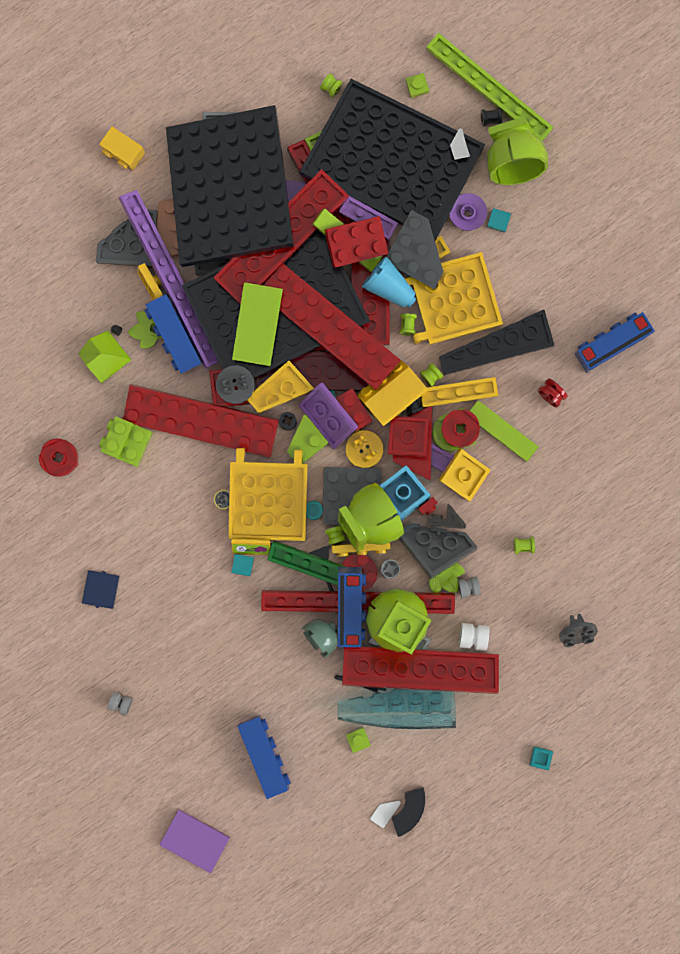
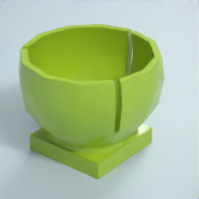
M525 116L488 128L489 135L493 140L487 153V170L491 181L499 185L522 184L540 177L547 171V150L544 143L534 136Z
M376 482L360 489L353 495L348 508L345 505L338 511L337 521L357 553L364 549L365 544L384 545L404 535L403 524L399 514L388 520V518L398 512L383 488Z
M398 588L381 592L371 602L375 609L369 605L366 616L370 637L382 648L396 652L406 651L412 655L416 646L426 636L428 626L432 621L428 618L426 605L414 592Z

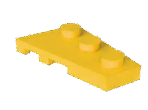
M288 361L260 385L247 401L258 413H262L309 393L314 388L295 366Z

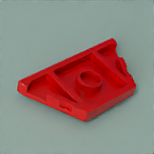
M432 406L408 416L429 418L427 457L393 455V463L401 467L407 465L413 473L427 480H431Z

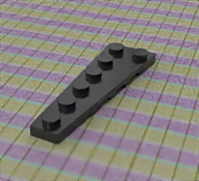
M545 310L534 313L516 323L439 356L443 375L554 347Z

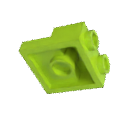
M115 416L114 420L110 419L107 425V430H109L107 437L103 436L100 441V452L138 467L153 432Z

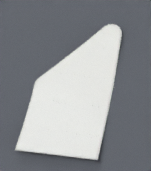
M460 128L450 144L455 160L470 157L463 130Z
M394 801L380 804L370 820L384 828L401 802Z

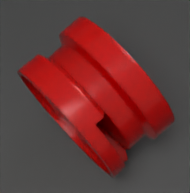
M550 378L545 381L544 386L537 390L541 397L555 408H558L561 404L560 402L568 397L564 389Z

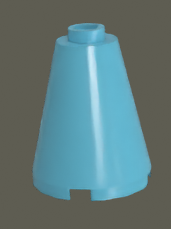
M387 257L377 264L371 275L366 278L362 285L365 290L403 308L406 306L410 307L416 300L414 290Z

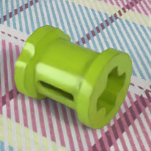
M400 314L401 330H399V334L405 336L416 334L414 323L417 315Z
M514 537L515 555L519 554V552L535 553L534 537L529 539Z

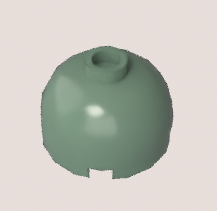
M315 619L301 628V630L305 631L303 634L313 648L322 651L320 655L323 658L329 656L336 649L338 644L336 632L338 630L332 622L327 623L322 619Z

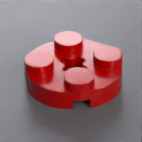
M468 410L451 411L442 422L441 433L443 438L453 447L464 448L470 446L479 436L480 426L478 418ZM457 424H464L465 433H457V427L455 426Z
M52 439L43 445L39 454V463L41 468L52 476H67L78 466V452L75 446L67 440ZM56 453L64 456L62 462L54 461Z
M353 554L343 561L342 565L346 567H362L364 570L362 574H366V585H362V592L367 591L374 585L377 580L378 570L371 558L366 555Z

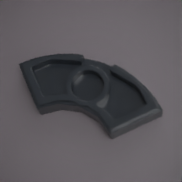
M424 787L405 792L404 807L397 815L392 817L398 837L411 831L421 819L425 808Z

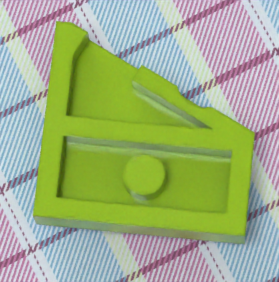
M305 414L287 453L294 460V450H302V463L304 464L329 442Z

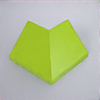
M109 331L90 338L78 353L85 365L101 383L105 382L131 361V358Z

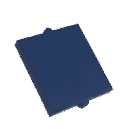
M88 570L82 604L93 605L96 608L114 609L120 576L107 574L105 571L101 573Z

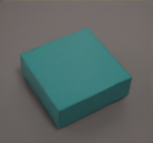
M493 208L487 227L505 233L511 213Z
M235 554L231 573L251 576L254 557Z
M533 746L529 765L549 771L553 751Z

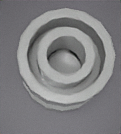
M386 560L381 565V573L386 578H395L400 573V565L395 560Z
M477 576L471 577L470 580H458L461 599L468 598L469 595H481Z
M114 691L109 700L107 710H116L121 715L126 716L133 698L121 696L119 692Z

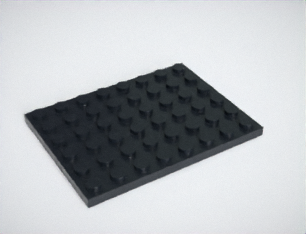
M350 79L301 168L300 175L311 180L322 169L349 196L401 225H404L409 213L413 210L429 219L436 242L485 144L464 134L470 157L455 160L450 144L458 132L457 130Z
M275 105L166 127L179 263L181 267L294 246L278 115Z
M317 229L283 264L361 327L369 323L370 320L343 266L333 268L326 236ZM225 265L182 285L222 369L238 365L246 368L253 378H256L321 346L279 311L271 366L232 360L241 305L213 278Z

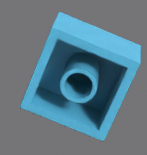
M407 465L380 485L398 512L393 516L399 514L401 521L426 503L431 496Z

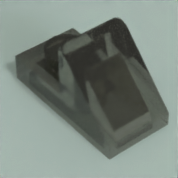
M447 504L446 519H443V515L431 514V518L428 517L426 521V526L466 529V524L450 504Z

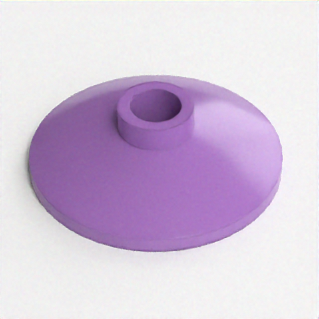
M465 193L459 195L449 216L457 228L464 231H472L484 223L487 217V207L479 196ZM469 211L471 216L466 217L464 212Z

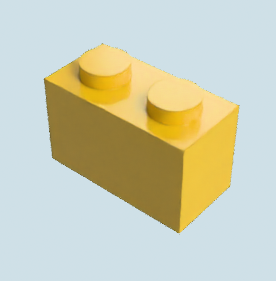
M113 126L99 143L102 154L109 159L112 157L116 159L117 164L124 169L128 167L133 171L145 155V150L141 145Z

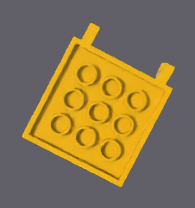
M482 252L442 262L444 272L435 289L411 276L404 278L416 293V301L425 328V332L413 335L415 344L428 340L429 345L503 325Z
M236 448V461L230 462L228 539L306 541L308 464L302 463V450H294V463L244 462L245 448Z

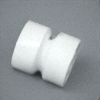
M462 623L459 647L470 649L471 646H474L476 650L487 651L490 627L478 625L475 628L473 624Z

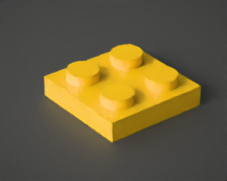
M459 448L438 481L470 502L491 470Z

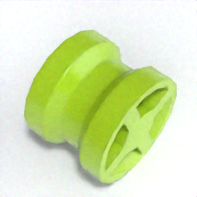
M330 73L323 80L320 89L327 91L329 96L334 98L340 91L343 82L336 80L334 75Z
M430 363L426 370L420 372L421 377L430 387L435 385V381L443 378L442 373L433 363Z
M341 526L325 530V534L329 537V545L347 540Z

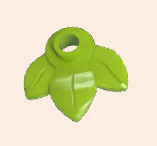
M145 311L137 312L136 317L139 323L133 326L128 333L134 339L141 340V349L151 348L155 345L157 339L162 338V336L158 337L154 333L153 326L156 324L153 319H148Z
M454 564L433 579H429L431 590L434 593H438L443 588L448 592H458L459 583L457 577L463 575L465 570L460 564Z

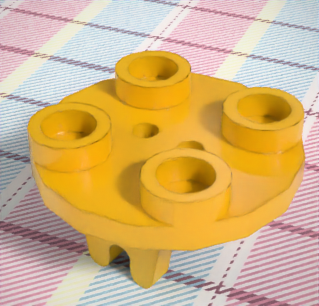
M368 430L358 431L348 439L346 455L353 465L359 468H370L380 461L383 455V443L374 432Z

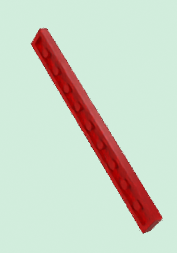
M262 590L261 611L338 612V591ZM366 592V604H362V610H365V613L368 612L369 605L375 609L371 602L381 592ZM414 592L426 605L427 613L455 614V593Z

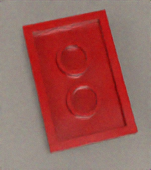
M380 216L324 229L333 268L388 254Z

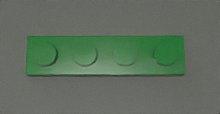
M277 541L272 542L267 559L268 561L338 585V567H346Z

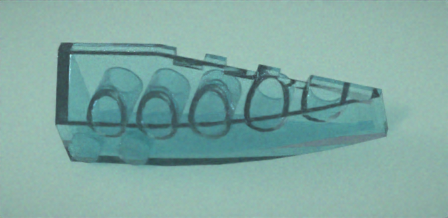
M391 689L389 693H373V696L367 698L360 696L339 701L338 720L394 729L456 728L455 693L413 689Z

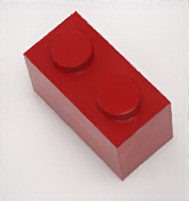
M352 388L336 398L357 424L358 428L355 432L372 424L373 420Z

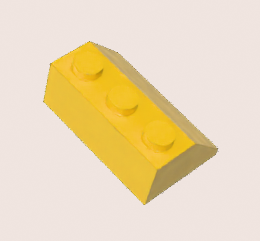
M401 360L377 390L368 385L357 394V397L365 409L382 426H385L427 392L428 389L412 369Z

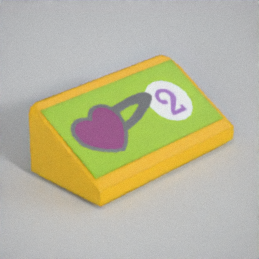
M232 539V553L269 555L271 541Z

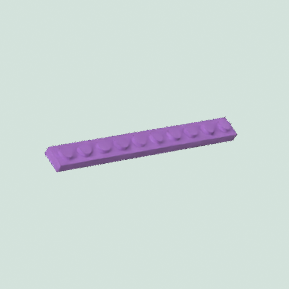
M135 190L120 196L119 201L204 368L207 369L218 364L219 361L182 287L184 282L138 191Z

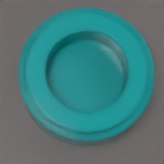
M318 501L308 502L306 517L311 520L319 519L323 514L322 505Z

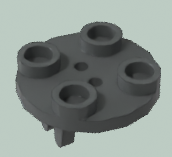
M238 365L223 369L216 381V389L219 396L224 401L232 404H240L248 400L253 395L255 388L254 378L246 368Z
M581 614L577 615V619L570 615V624L560 631L559 638L564 647H572L579 643L590 644L594 642V637L598 630L595 624L584 622Z

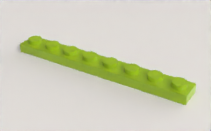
M440 33L426 46L427 51L495 107L501 108V111L511 120L525 116L534 136L542 142L553 130L554 127Z

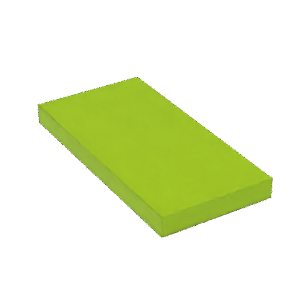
M244 282L232 360L271 366L283 289Z

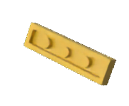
M496 377L427 387L428 391L421 396L422 407L427 408L429 406L434 407L498 397Z

